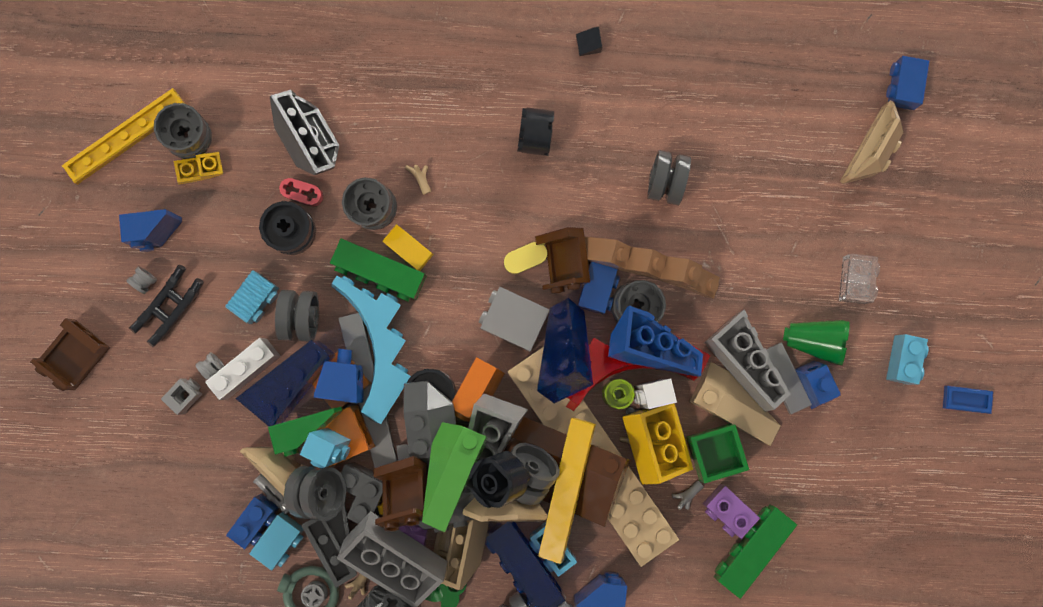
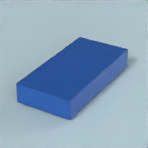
M944 386V409L992 414L993 391Z

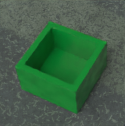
M726 424L686 436L699 481L705 484L749 470L735 424Z

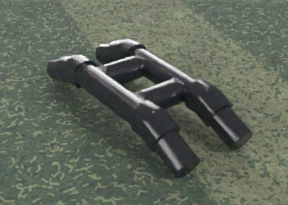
M177 265L162 290L148 308L129 327L136 334L154 316L161 320L163 324L147 340V343L152 347H155L168 335L174 324L196 299L204 284L203 280L196 278L183 297L174 291L186 270L183 265ZM167 297L178 304L170 316L159 308Z

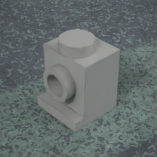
M191 378L189 380L179 379L161 400L177 415L186 414L188 409L202 395L199 391L201 386ZM185 391L190 394L186 399L184 398Z

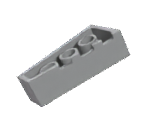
M742 310L728 320L704 344L765 412L775 410L791 394L777 368H774L771 363L770 355L766 348H763L759 341L758 333L754 327L752 328L747 319L746 311Z
M485 393L478 399L473 406L468 429L486 436V444L478 461L505 450L528 409ZM469 479L465 489L474 487L472 479Z

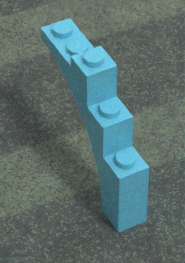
M336 276L331 287L343 295L358 311L367 327L372 342L374 355L373 380L368 398L360 413L380 425L403 390L404 383H407L411 377L407 374L408 370L400 364L392 365L393 360L406 340L402 338L403 334L394 328L388 330L387 326L401 305L397 303L399 300L389 293L386 295L381 293L378 299L375 300L373 298L374 294L364 288L359 290L354 287L355 283L349 278Z

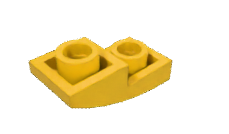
M219 152L196 155V158L173 161L178 185L223 175Z
M397 224L382 241L418 271H421L434 255Z

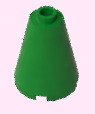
M836 320L790 323V327H785L783 341H787V346L834 365L842 366L847 350L845 347L849 337L850 322Z

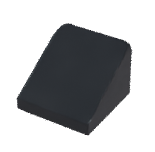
M599 27L576 34L579 56L601 53L602 42Z

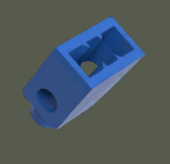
M338 349L337 362H324L314 392V398L363 403L362 365L351 364L353 350Z
M811 361L795 369L812 404L810 405L811 409L841 396L826 364Z

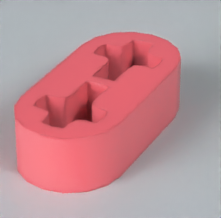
M293 178L284 179L280 184V193L289 200L312 207L318 206L323 200L322 191L315 185ZM293 184V187L299 190V193L291 191L289 195L286 187H291ZM315 190L314 193L317 195V198H312L311 201L310 198L303 195L304 192L312 193Z

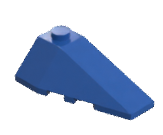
M628 306L611 333L608 357L631 364L697 377L701 376L703 353L686 340L679 339L672 334L669 327L659 324L649 312L632 306Z

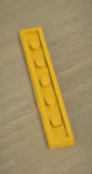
M174 88L170 89L64 163L62 167L75 184H80L153 133L154 120L158 112L165 106L173 103H184V101Z
M574 417L570 420L559 467V477L555 483L538 557L559 564L563 562L596 426L594 423Z

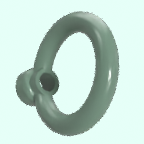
M306 566L296 570L291 576L284 573L277 591L283 593L285 607H296L293 602L292 592L296 583L301 578L309 575L319 576L328 584L330 598L325 607L337 606L339 586L335 588L326 569L319 566Z

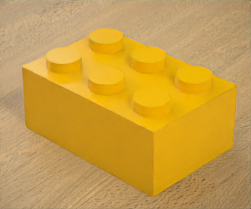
M675 403L652 409L644 408L622 417L641 484H661L693 470Z

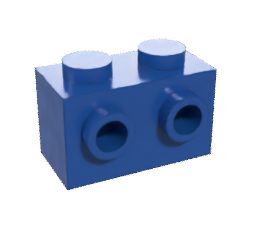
M902 56L893 63L890 68L891 84L886 92L888 102L891 100L895 103L896 107L915 110L921 106L924 100L930 60Z
M591 261L589 264L590 283L583 285L577 307L602 315L605 314L606 310L610 311L614 299L610 297L612 288H617L620 276L616 275L618 269Z
M263 494L255 496L226 536L243 549L251 545L255 546L263 535L261 532L266 526L269 527L277 515L275 513L279 507L273 501H268Z

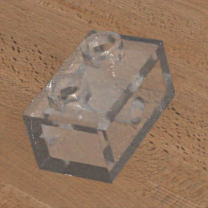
M858 254L843 256L839 301L859 304L874 303V299H876L878 294L876 277L880 272L878 257Z

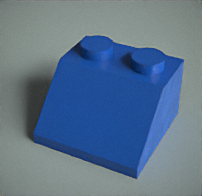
M166 209L120 214L121 242L130 245L131 248H138L141 252L154 251V247L163 246L182 223V217Z
M605 572V575L599 574L574 595L575 607H625L627 585L624 579L619 577V573Z

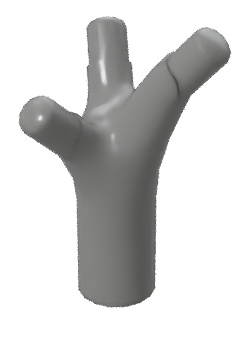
M698 480L685 492L672 494V498L682 499L678 509L681 510L685 505V509L688 510L692 499L704 488Z

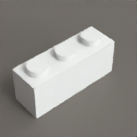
M258 338L205 383L219 400H228L281 356L267 339Z
M659 379L634 385V403L638 404L640 408L652 409L677 403L671 379Z

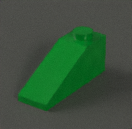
M342 406L269 426L268 430L274 453L284 452L285 457L299 453L298 448L304 446L309 432L325 428L343 411Z

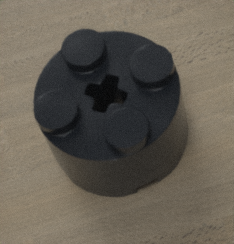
M529 107L522 109L517 152L549 156L554 111Z
M510 451L500 452L479 460L473 465L470 471V479H472L474 487H471L475 499L484 507L500 508L523 496L527 488V482L530 480V473Z

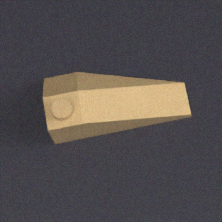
M712 362L709 363L689 402L729 424H735L736 428L771 446L781 425L758 405L729 371Z

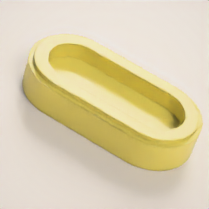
M532 242L509 252L505 256L504 266L511 274L522 273L542 264L546 260L547 249L544 245H536V242Z

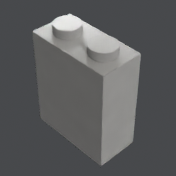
M499 287L498 291L493 290L488 301L491 303L488 312L483 311L478 322L482 324L480 329L530 352L550 309L502 287Z

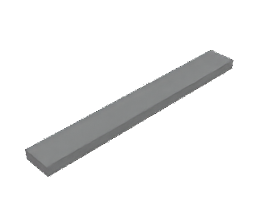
M359 313L340 317L339 322L346 350H353L351 359L356 365H362L364 375L372 383L374 361L365 324ZM371 384L363 390L364 400L363 403H359L360 409H362L368 398ZM362 414L376 446L370 449L374 467L398 461L387 416L382 424L379 425Z

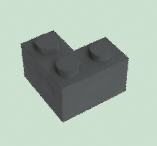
M356 462L345 464L341 474L345 480L346 492L356 496L347 518L359 524L370 511L379 516L377 506L383 502L382 481L374 478V471Z

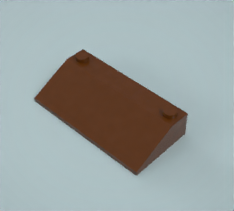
M523 417L504 451L511 452L513 447L520 443L533 444L549 453L557 462L558 467H560L567 434ZM591 445L574 514L605 527L631 460ZM555 483L549 488V492L543 501L551 504Z

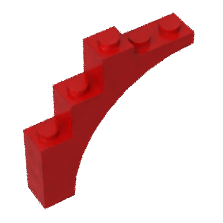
M593 338L590 344L585 342L579 352L582 358L578 364L583 367L576 378L580 381L577 387L572 385L566 396L569 399L566 407L575 411L585 395L610 376L627 370L656 368L631 364L608 357L609 346ZM695 347L697 350L703 353V372L711 355ZM678 373L693 381L698 378L697 376Z

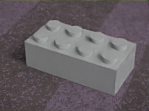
M370 511L343 540L337 559L412 607H418L444 581L448 561L400 530L385 531L383 527L375 525V519L380 517Z

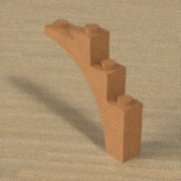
M585 236L588 264L592 261L621 271L669 283L706 298H715L720 277L702 269V265L690 259L665 256L653 249L631 247L618 240Z

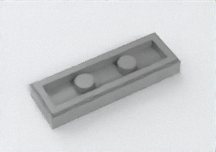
M782 342L767 348L771 363L774 368H777L791 394L783 401L788 413L793 414L812 405Z

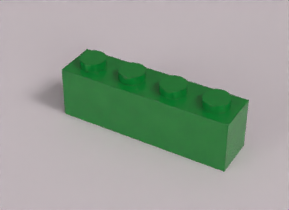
M340 238L330 261V264L335 266L334 271L346 276L348 272L356 275L355 280L364 284H368L371 281L377 284L376 289L389 293V290L397 292V297L407 302L410 299L417 300L427 277L425 273Z
M769 504L768 507L765 506L760 510L757 515L760 519L745 534L740 543H735L732 546L727 560L720 562L715 569L716 574L713 577L739 599L743 597L797 527L794 521L773 505Z

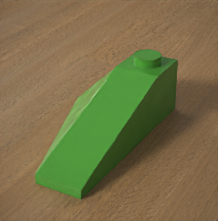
M445 422L441 423L431 446L422 523L444 533L446 532L470 479L471 468L478 461L486 444V436L464 426Z

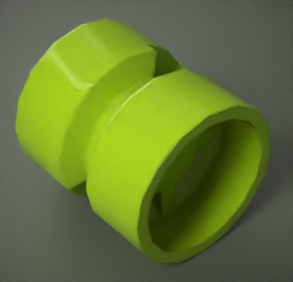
M610 380L602 389V399L609 407L624 409L630 406L634 400V388L626 380Z

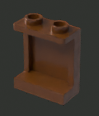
M566 227L535 236L536 245H546L550 284L542 285L543 290H551V294L563 293L565 288L577 290L582 288L581 284L590 283L584 228Z
M65 318L60 324L63 328L61 333L40 358H33L30 361L36 367L35 371L44 377L48 376L53 381V386L61 391L76 390L110 349L107 344L77 320Z
M412 456L374 468V478L382 481L383 517L375 519V525L383 527L385 531H397L399 527L405 525H418L419 521H422L428 478L427 463Z

